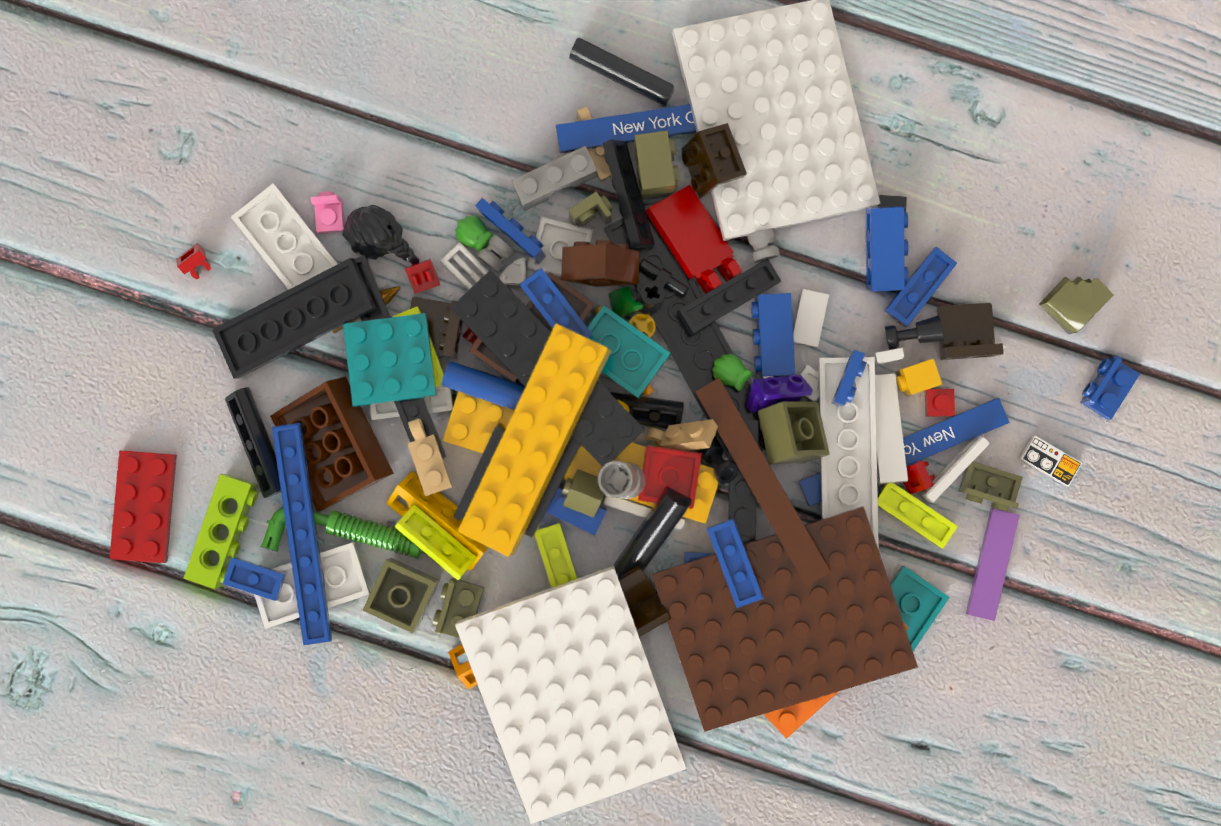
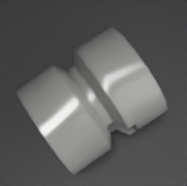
M611 461L601 468L598 475V484L601 491L609 497L632 499L643 491L645 475L638 465L629 462Z

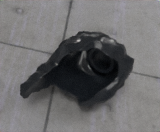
M370 205L355 209L347 217L342 235L350 243L351 250L354 253H360L373 260H377L378 257H383L386 254H395L412 265L419 263V258L414 255L413 249L402 238L403 228L389 211L376 205Z

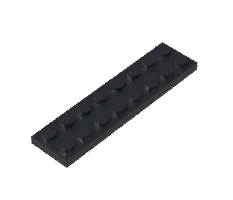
M489 270L451 309L526 387L551 332ZM597 380L572 435L603 467L621 454L645 429Z

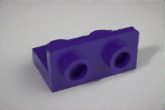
M802 375L753 379L746 407L750 412H758L780 402H800L801 396L812 395L813 389Z

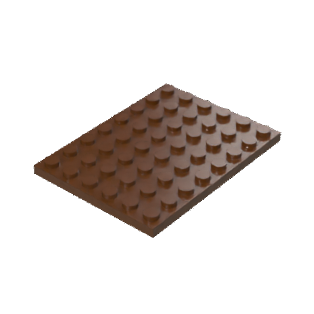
M864 506L804 525L831 571L830 574L808 586L804 584L777 534L744 544L764 598L739 608L735 605L716 553L652 574L661 604L664 605L671 617L667 622L704 732L918 668Z

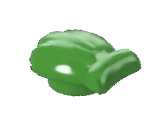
M474 215L460 219L457 223L458 227L455 229L458 241L466 246L475 248L478 252L485 249L490 238L494 235L488 231L484 222Z
M723 354L721 358L715 359L714 367L712 368L715 379L720 378L724 385L734 387L738 392L742 390L747 380L753 375V372L747 370L741 360L733 354Z

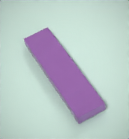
M994 508L990 509L966 614L995 621L1020 515Z

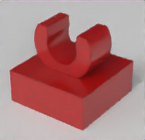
M198 243L176 259L177 267L185 275L190 271L194 279L200 278L195 270L197 266L202 265L206 270H211L210 263L206 260L205 250Z
M431 258L405 268L414 294L440 285Z
M921 460L906 466L908 481L903 483L909 494L926 490L934 485L932 481L935 479V475L929 476L926 466L929 465L928 461L923 462Z

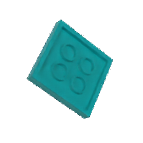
M426 313L343 324L354 407L437 396Z

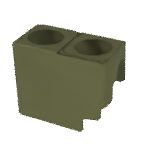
M1064 277L1039 305L1068 334L1079 332L1114 294L1098 278H1094L1092 281L1091 279L1083 280L1081 277H1077L1071 281L1068 277Z

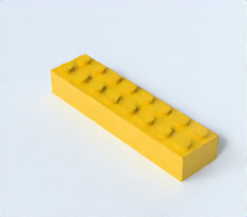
M555 324L459 527V533L507 557L516 553L612 350Z

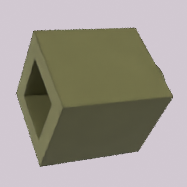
M577 469L573 479L567 478L562 493L566 495L563 506L594 518L604 496L598 484V477Z

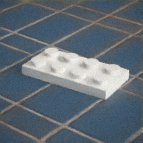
M271 184L231 216L288 290L338 264L275 184Z
M355 542L320 553L328 608L370 594L371 591ZM291 563L273 568V570L286 573L278 600L273 601L254 594L265 629L299 618Z

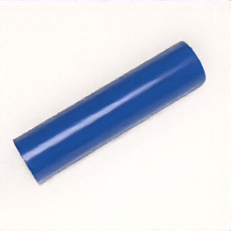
M452 361L448 363L441 383L444 387L512 410L516 409L526 388L524 385Z

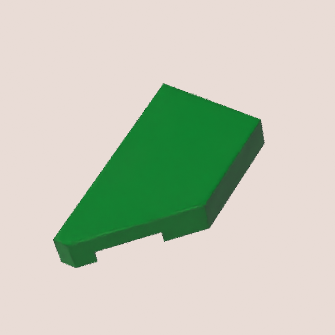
M628 287L618 288L608 294L612 311L621 318H625L643 309L641 302L633 300V293Z

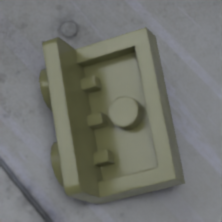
M972 462L965 469L959 492L967 494L966 500L982 504L984 499L993 502L992 508L1008 512L1009 507L1018 509L1019 503H1016V498L1023 477Z

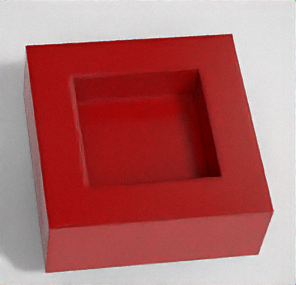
M954 389L925 390L926 417L955 416Z

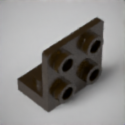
M728 123L699 131L681 149L683 164L688 167L692 188L697 192L699 198L706 197L720 184L737 180L747 175Z
M413 297L410 309L418 306L421 313L427 314L429 335L437 355L457 359L463 321L451 309L457 301L452 300V303Z
M991 303L937 307V316L940 315L944 342H939L941 360L996 357L1004 354L1003 343L995 344Z
M640 566L618 577L639 637L671 619L664 605L661 604L657 591Z

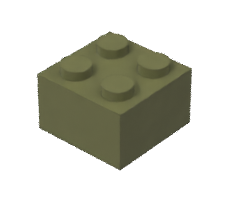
M668 130L635 135L634 154L642 200L672 195L674 189L678 188V182L680 181L678 166H673L672 164L674 155H676L674 138L669 139Z
M780 402L758 411L760 427L770 465L807 463L830 455L818 402Z
M388 558L382 566L362 611L413 634L418 629L440 580L398 560Z

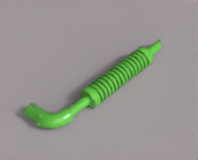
M283 507L273 514L270 521L267 520L266 523H269L261 544L262 548L278 552V547L286 528ZM332 510L329 516L314 512L316 524L326 526V534L333 536L336 534L337 537L341 536L344 539L347 536L348 540L352 538V541L357 540L358 543L362 542L363 544L368 542L369 546L373 544V547L378 546L380 549L384 547V550L389 548L391 552L394 549V553L399 551V554H403L405 552V556L410 554V557L419 559L421 553L426 554L397 528L394 529L393 526L385 525L383 527L382 523L378 525V522L373 523L371 520L368 522L367 519L362 521L360 517L357 519V516H347L346 513L342 514L335 510Z

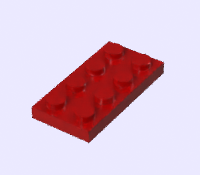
M119 450L109 559L167 563L177 455Z

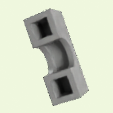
M586 146L511 181L524 211L548 201L552 194L570 186L575 188L597 178V169Z

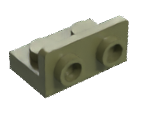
M594 192L568 210L569 219L573 225L580 223L584 226L595 218L594 215L597 212L603 222L607 224L611 220V210L613 208L605 195L600 197L597 192Z
M452 578L449 584L444 583L440 599H443L444 603L441 610H436L432 625L436 626L435 633L439 635L443 633L460 638L455 622L477 614L484 587Z

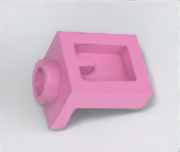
M331 191L320 192L317 197H311V203L315 208L316 232L318 234L343 232L345 226L343 200Z

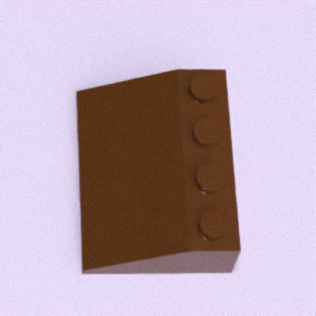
M346 376L322 383L270 415L275 426L301 423L312 502L317 512L394 474L361 406H353L351 387Z

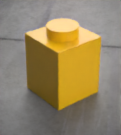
M934 358L897 371L896 383L900 392L904 391L905 396L942 385Z

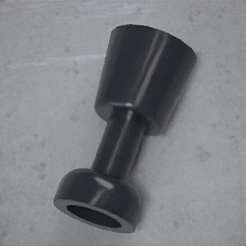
M940 315L916 322V328L897 331L893 325L885 326L889 350L897 349L900 341L917 338L919 343L944 342Z
M714 436L710 448L694 450L696 453L702 454L701 458L705 462L715 465L714 476L720 484L730 483L738 476L739 468L736 463L722 458L723 449L716 436Z

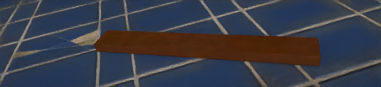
M720 378L695 391L710 419H713L718 425L717 431L804 584L808 586L830 574V569Z

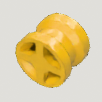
M640 313L633 316L629 321V324L644 332L643 334L650 339L654 335L656 326L651 316Z

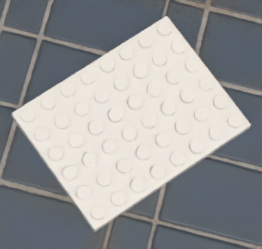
M810 0L673 29L672 34L696 132L698 133L699 131L728 123L747 175L743 178L720 184L711 191L723 241L747 236L765 229H778L866 209V207H875L880 204L829 0Z
M614 566L455 622L462 645L531 824L686 769Z

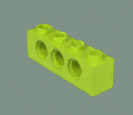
M230 474L219 475L183 579L212 589L223 586L231 557H236L240 550L241 544L238 542L241 532L244 533L248 527L250 518L247 517L249 508L250 506L253 507L257 501L259 492L256 491L258 484ZM231 498L235 499L238 504L235 513H231L228 510L227 505ZM222 524L229 530L226 539L221 538L219 535V527ZM213 550L220 557L217 565L210 561V553Z

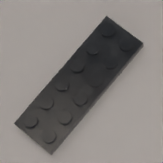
M349 258L212 329L233 379H239L377 308L355 259Z

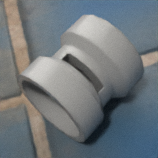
M774 229L757 231L747 236L749 244L754 249L752 253L754 262H761L767 258L770 260L780 256L778 247L774 245Z
M494 234L490 238L487 248L482 249L477 256L493 270L499 272L503 267V261L506 258H510L515 251Z

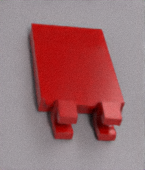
M691 185L666 197L646 210V214L688 279L690 280L695 277L706 294L722 284L716 272L712 271L716 267L726 282L742 272L737 261L732 259L734 257L732 254L734 253L726 240L723 241L720 230Z

